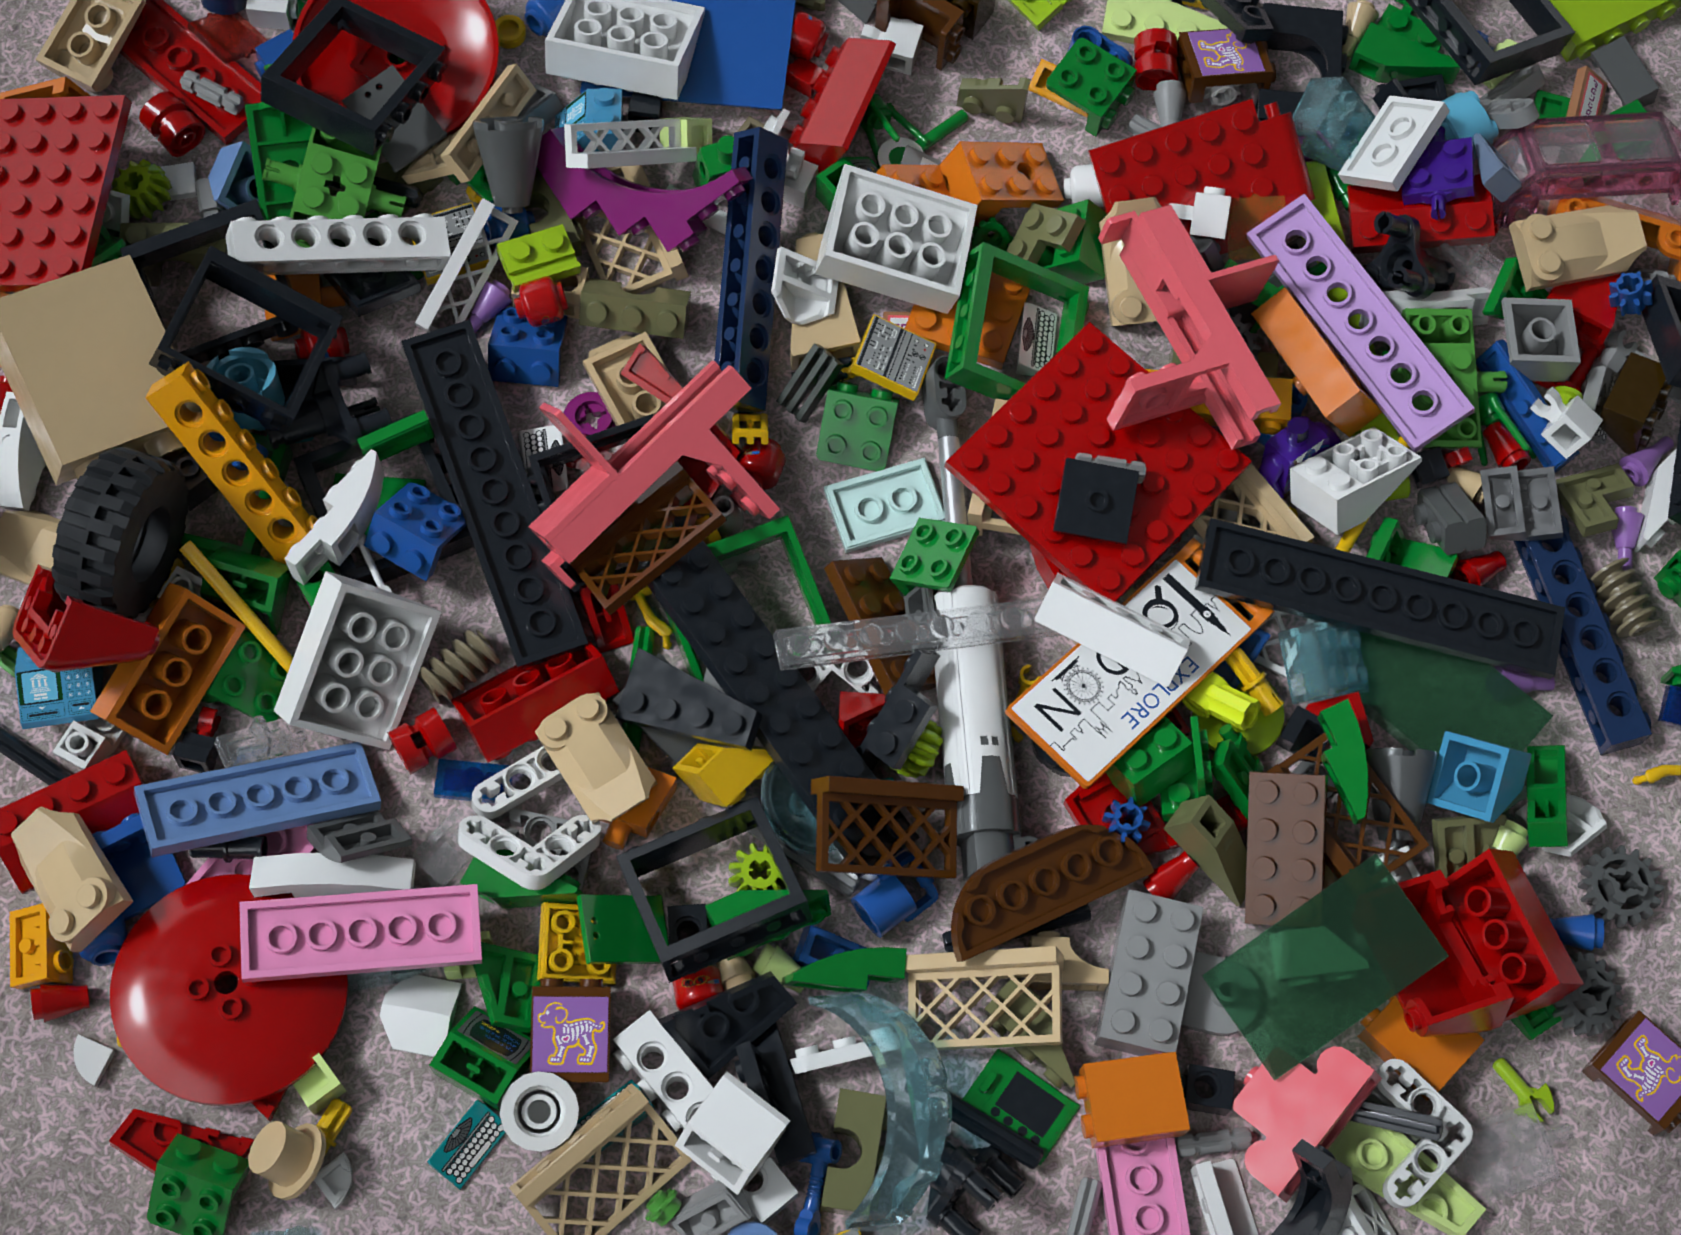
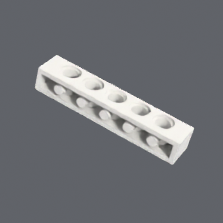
M428 213L399 218L395 214H386L378 218H363L361 215H349L343 219L313 216L307 220H292L291 217L281 216L272 220L256 221L252 217H243L230 222L225 236L228 255L265 275L443 270L451 257L445 217H433L432 214ZM402 237L411 238L416 245L407 244ZM367 238L378 240L381 246L372 245L368 242ZM331 239H339L343 241L346 246L339 247L335 245ZM295 240H304L310 247H301ZM259 241H269L275 248H265Z
M649 1010L613 1039L614 1047L617 1050L612 1055L626 1072L632 1068L640 1077L641 1081L637 1083V1086L651 1102L657 1098L665 1108L661 1116L676 1133L679 1129L684 1130L688 1121L713 1090V1087ZM657 1052L663 1056L664 1062L657 1069H648L642 1064L645 1055ZM674 1082H682L688 1087L689 1091L684 1098L675 1100L666 1093L669 1085ZM770 1157L767 1158L763 1167L757 1173L763 1180L762 1187L754 1192L743 1189L752 1212V1217L746 1220V1222L756 1221L767 1224L798 1198L796 1188ZM710 1175L714 1182L718 1181L713 1175Z

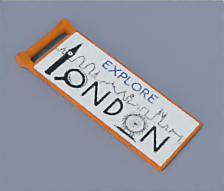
M1192 538L1171 560L1121 604L1191 639L1188 651L1168 687L1077 643L1005 710V714L1084 789H1088L1275 613L1273 609L1237 601L1254 616L1248 621L1223 597L1194 590L1197 573L1185 562L1192 559L1198 566L1200 564L1202 544L1195 538Z

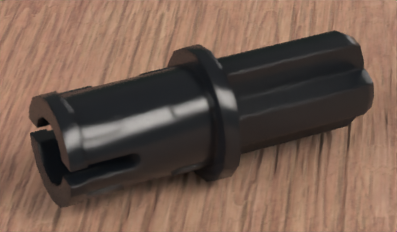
M266 836L247 837L190 849L189 855L192 858L224 859L226 863H230L233 859H254V857L267 856L268 841Z

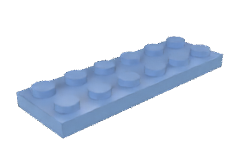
M359 742L134 786V796L152 857L381 809V798L362 743Z

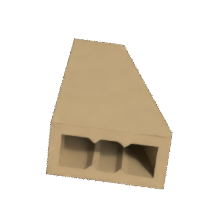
M813 232L796 239L795 252L817 261L824 233ZM839 281L834 314L805 325L792 323L791 370H796L814 343L824 347L836 359L856 356L861 341L843 282Z

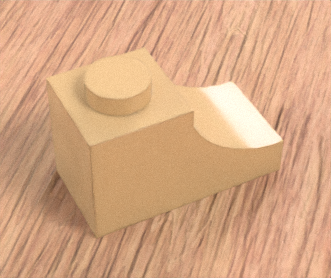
M1054 931L1039 932L1037 936L1031 937L1028 948L1056 946L1064 955L1062 990L1105 991L1109 984V969L1096 967L1083 961L1071 948L1070 937H1060V933ZM1052 976L1037 977L1029 987L1034 990H1051Z

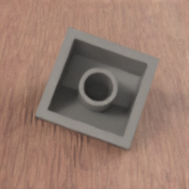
M1504 297L1501 302L1510 364L1531 381L1566 382L1581 363L1572 300Z

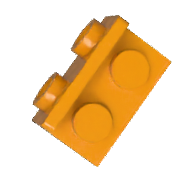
M43 903L9 912L11 988L25 989L49 982L63 985L73 983V952L69 950L65 942L57 941L51 935L49 930L50 916Z

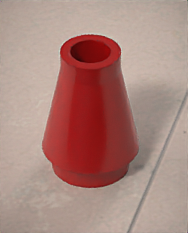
M1495 422L1484 430L1483 435L1487 439L1498 468L1517 465V470L1520 471L1530 463L1529 450L1524 451L1501 422Z
M1499 551L1462 559L1457 562L1451 577L1455 580L1484 586L1499 572L1506 569V559Z
M1184 851L1179 856L1155 868V872L1148 875L1149 877L1143 881V884L1152 895L1174 900L1194 872L1200 867Z
M40 984V988L30 989L34 1020L44 1019L46 1023L81 1009L90 1008L88 985Z

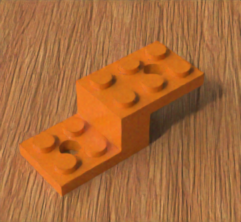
M960 141L940 165L883 164L876 172L892 179L976 204L977 211L973 227L979 226L981 220L988 221L990 217H995L1002 208H1030L1032 203L1050 208H1058L1064 201L1042 143Z

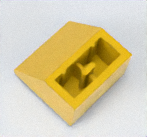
M697 743L672 769L698 799L703 802L727 807L728 805L736 804L745 796V788L754 779L758 780L764 777L772 769L773 759L766 749L760 746L753 745L752 751L717 743Z

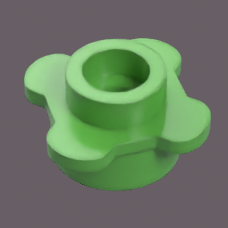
M671 1188L667 1189L666 1192L662 1189L659 1190L646 1205L649 1212L645 1219L647 1221L650 1220L652 1223L655 1221L661 1227L666 1225L682 1205V1201L676 1197L678 1191Z

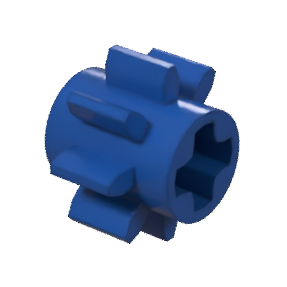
M1639 271L1626 274L1623 272L1616 283H1609L1611 293L1609 295L1610 306H1619L1622 316L1625 314L1641 315V311L1646 305L1653 304L1651 294L1653 292L1652 281L1646 280L1643 282L1641 272Z
M1130 797L1127 803L1121 805L1117 800H1113L1111 804L1113 813H1104L1102 817L1103 822L1110 823L1108 832L1120 834L1121 843L1123 844L1126 836L1130 839L1132 838L1138 844L1142 839L1139 830L1147 831L1151 824L1143 820L1147 807L1139 808L1133 804V797ZM1120 818H1122L1124 821L1131 819L1133 823L1132 825H1130L1129 823H1125L1122 825L1119 822Z

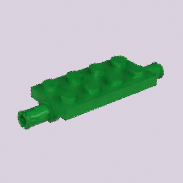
M272 64L264 65V70L266 71ZM263 102L245 104L259 204L267 220L281 216L290 217L296 192L293 191L292 187L262 180L263 172L266 167L267 158L295 167H299L300 164L303 165L312 126Z

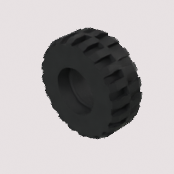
M118 447L99 454L98 459L92 460L87 466V470L79 477L74 485L75 489L67 499L62 519L57 527L56 543L53 545L52 577L55 579L54 588L64 602L67 596L82 600L85 604L135 619L139 613H144L149 608L150 603L157 598L164 582L167 581L172 571L171 568L175 559H177L179 546L185 533V521L189 506L187 503L188 486L184 483L186 479L173 462L128 447Z

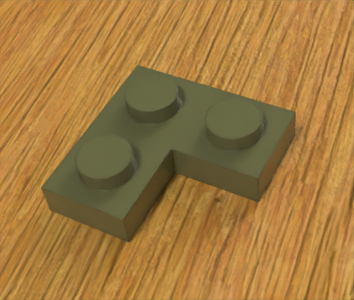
M1032 203L1006 252L1035 264L1040 260L1046 246L1070 252L1086 221L1077 214Z
M1619 463L1556 479L1559 502L1583 537L1617 529L1619 518L1608 503L1632 497L1635 489L1634 484Z

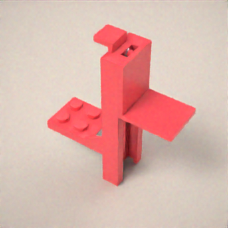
M1172 205L1142 212L1139 217L1135 211L1108 218L1099 234V241L1101 244L1122 239L1124 247L1119 256L1181 361V364L1178 365L1176 363H1169L1158 371L1148 374L1139 372L1129 377L1107 417L1112 430L1115 431L1205 403L1232 450L1256 443L1261 434L1253 420L1257 419L1262 412H1276L1281 402L1226 309L1255 301L1279 263V259L1276 255H1271L1211 273Z
M711 361L608 460L598 452L560 409L546 403L539 407L543 414L591 465L583 475L528 526L551 551L541 561L565 586L572 589L576 583L560 566L564 562L570 564L682 455L705 461L710 466L706 472L720 486L724 484L733 492L729 497L742 511L745 512L747 510L754 517L759 514L771 519L780 510L709 430L752 389L740 374L729 365L722 371L715 361Z

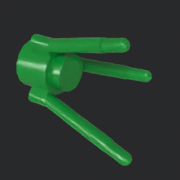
M873 94L860 125L867 134L876 161L879 146L873 128L876 130L884 128L895 142L900 140L896 130L890 124L891 117L924 145L929 144L928 138L897 112L892 103H885L879 94Z
M1492 392L1479 397L1480 427L1485 425L1487 428L1495 422H1501L1506 426L1524 451L1529 450V456L1535 459L1537 456L1508 416L1498 395ZM1481 429L1482 447L1477 449L1481 465L1487 466L1488 460Z

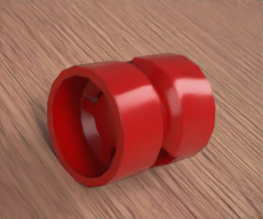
M1164 28L1146 29L1135 36L1134 58L1136 61L1134 68L1137 69L1135 84L1141 90L1155 91L1156 85L1161 81H1178V62L1176 60L1178 56V40L1175 33Z
M165 91L158 93L148 100L141 109L139 115L140 122L154 137L158 138L159 143L174 157L184 156L199 145L204 138L205 126L191 111H187V107L173 92Z
M434 707L416 716L415 724L412 726L404 723L387 732L410 775L428 766L432 756L440 759L457 749L450 732ZM421 736L426 746L417 749L412 740Z

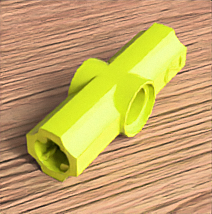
M1215 672L1208 675L1182 700L1183 704L1196 715L1203 718H1209L1212 715L1242 731L1252 728L1258 719V713L1261 708L1259 700L1230 687Z

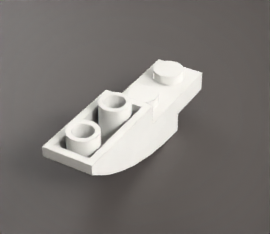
M1487 287L1432 292L1425 299L1412 297L1403 290L1383 291L1400 314H1402V310L1405 308L1472 309L1473 326L1488 324L1489 316H1485L1482 313L1492 291ZM1361 314L1359 327L1364 328L1368 325L1369 320Z
M6 392L0 414V506L7 509L29 511L31 502L36 496V488L46 463L14 393Z
M371 449L362 459L357 460L348 474L338 484L333 485L329 489L326 497L323 499L328 513L315 522L313 529L300 542L294 544L289 550L288 555L284 558L293 579L302 585H305L328 559L340 566L354 550L367 530L378 506L384 479V471L376 451Z

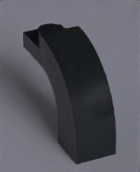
M1301 1139L1292 1149L1301 1176L1299 1193L1292 1209L1271 1235H1338L1347 1215L1352 1196L1353 1178L1351 1168L1335 1159L1333 1154L1321 1145L1314 1147Z

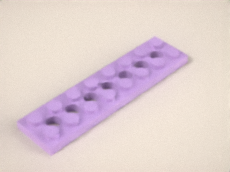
M1305 194L1246 233L1248 241L1262 258L1271 255L1277 256L1279 263L1273 273L1284 287L1294 295L1302 310L1310 316L1322 332L1323 337L1327 338L1334 351L1343 359L1344 364L1349 367L1365 391L1375 401L1413 452H1417L1474 413V406ZM1293 235H1300L1305 238L1306 244L1300 249H1291L1287 246L1286 241ZM1314 261H1320L1326 265L1327 270L1322 275L1314 276L1307 271V266ZM1339 287L1346 290L1348 296L1342 302H1333L1328 298V292L1333 288ZM1362 314L1368 318L1369 323L1362 329H1355L1349 325L1348 321L1353 315ZM1376 341H1384L1390 346V351L1384 356H1376L1371 353L1369 348ZM1397 368H1405L1410 371L1412 377L1406 383H1397L1391 378V373ZM1419 395H1426L1432 399L1433 406L1426 411H1420L1413 406L1412 401Z

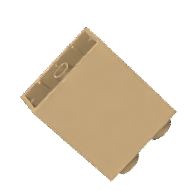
M130 255L0 298V365L56 485L76 478L78 480L85 473L87 466L92 460L98 459L99 454L114 448L128 447L143 453L147 452V454L168 461H172L187 450L145 398L152 384L165 377L157 368L149 365L165 333V329ZM185 403L190 411L202 412V409L196 403Z

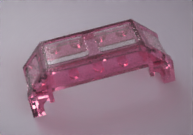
M1662 112L1542 118L1522 128L1512 129L1493 143V146L1499 151L1522 182V186L1504 202H1500L1491 193L1493 213L1499 228H1509V225L1516 221L1515 215L1521 209L1528 208L1530 214H1535L1539 200L1669 193L1668 198L1671 205H1678L1679 200H1681V130Z

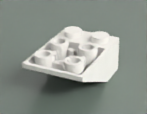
M1372 427L1291 467V503L1336 535H1339L1365 522L1422 462V457L1382 431Z

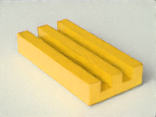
M732 414V444H739V437H747V444H754V437H761V444H768V414ZM739 421H746V428H739ZM754 421H761V428H754Z

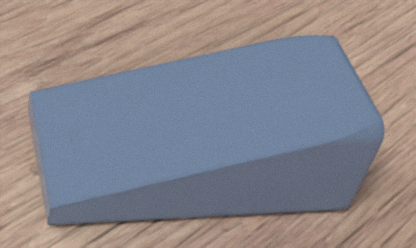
M1476 133L1473 136L1482 183L1500 202H1504L1522 186V182L1499 151L1480 133Z

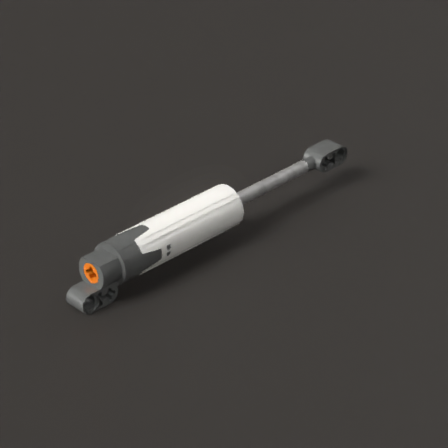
M943 355L935 360L926 372L922 382L924 415L929 426L937 430L945 522L967 525L964 485L944 467L946 460L960 448L957 420L966 409L965 387L944 380L939 376L940 374L945 378L949 355ZM970 554L953 590L950 592L939 591L933 596L938 635L936 652L941 655L934 667L939 723L942 728L941 738L943 739L941 745L945 785L964 786V801L957 802V846L961 847L963 880L968 881L978 869L992 860L1038 840L1032 836L1022 837L1011 722L1010 718L1005 714L1009 702L998 595L987 587L973 585Z

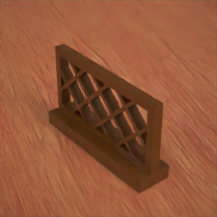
M677 461L581 552L570 565L604 609L611 615L724 524L727 519ZM692 498L690 505L682 506ZM698 514H712L701 525H695ZM687 516L683 527H672L675 517ZM663 521L661 529H654ZM680 537L679 543L673 548L665 549L668 538ZM658 539L654 550L643 551L646 540ZM634 545L632 552L624 553ZM640 561H651L647 569L636 573ZM618 563H628L625 574L614 575ZM605 568L603 576H596ZM622 584L620 590L607 600L610 585Z
M1325 733L1267 772L1291 773L1288 769L1298 761L1315 763L1314 774H1319L1320 764H1323L1321 760L1322 747L1328 741ZM1317 748L1316 757L1307 756ZM1368 763V799L1365 818L1359 823L1361 826L1358 844L1342 842L1337 835L1339 820L1352 822L1350 816L1340 815L1342 800L1339 794L1337 796L1335 814L1327 812V818L1334 819L1333 828L1326 820L1325 863L1353 900L1430 846ZM1372 785L1379 794L1370 793ZM1327 787V792L1338 793L1335 787ZM1369 799L1385 801L1390 808L1388 823L1367 819ZM1395 816L1398 818L1402 825L1394 824ZM1366 825L1388 828L1385 849L1363 845ZM1392 831L1408 832L1417 845L1407 852L1390 850ZM1348 849L1357 850L1356 859ZM1362 851L1384 855L1382 870L1371 878L1360 866ZM1389 856L1399 857L1388 865Z
M825 776L811 779V795H817L816 872L939 879L957 878V802L964 801V786L841 776ZM829 802L839 803L848 814L838 827L829 818ZM851 804H859V805L854 809ZM868 805H873L882 817L872 829L859 815ZM885 806H890L892 808L888 811L885 808ZM902 807L906 808L915 818V821L906 831L902 829L893 817ZM934 810H945L944 827L937 833L927 821V818ZM853 821L865 835L855 847L842 834ZM886 824L899 837L889 849L876 836ZM920 826L932 839L922 851L910 838ZM835 839L848 853L839 864L828 863L829 846ZM869 842L881 854V857L873 866H869L859 854ZM903 844L915 857L906 868H902L893 857V854ZM936 846L944 854V870H936L926 858ZM853 860L857 865H849V863ZM887 862L891 867H883V865ZM921 864L924 869H917V867Z

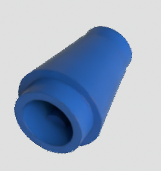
M1594 914L1556 919L1549 918L1564 945L1591 952L1593 948H1603V918H1595Z

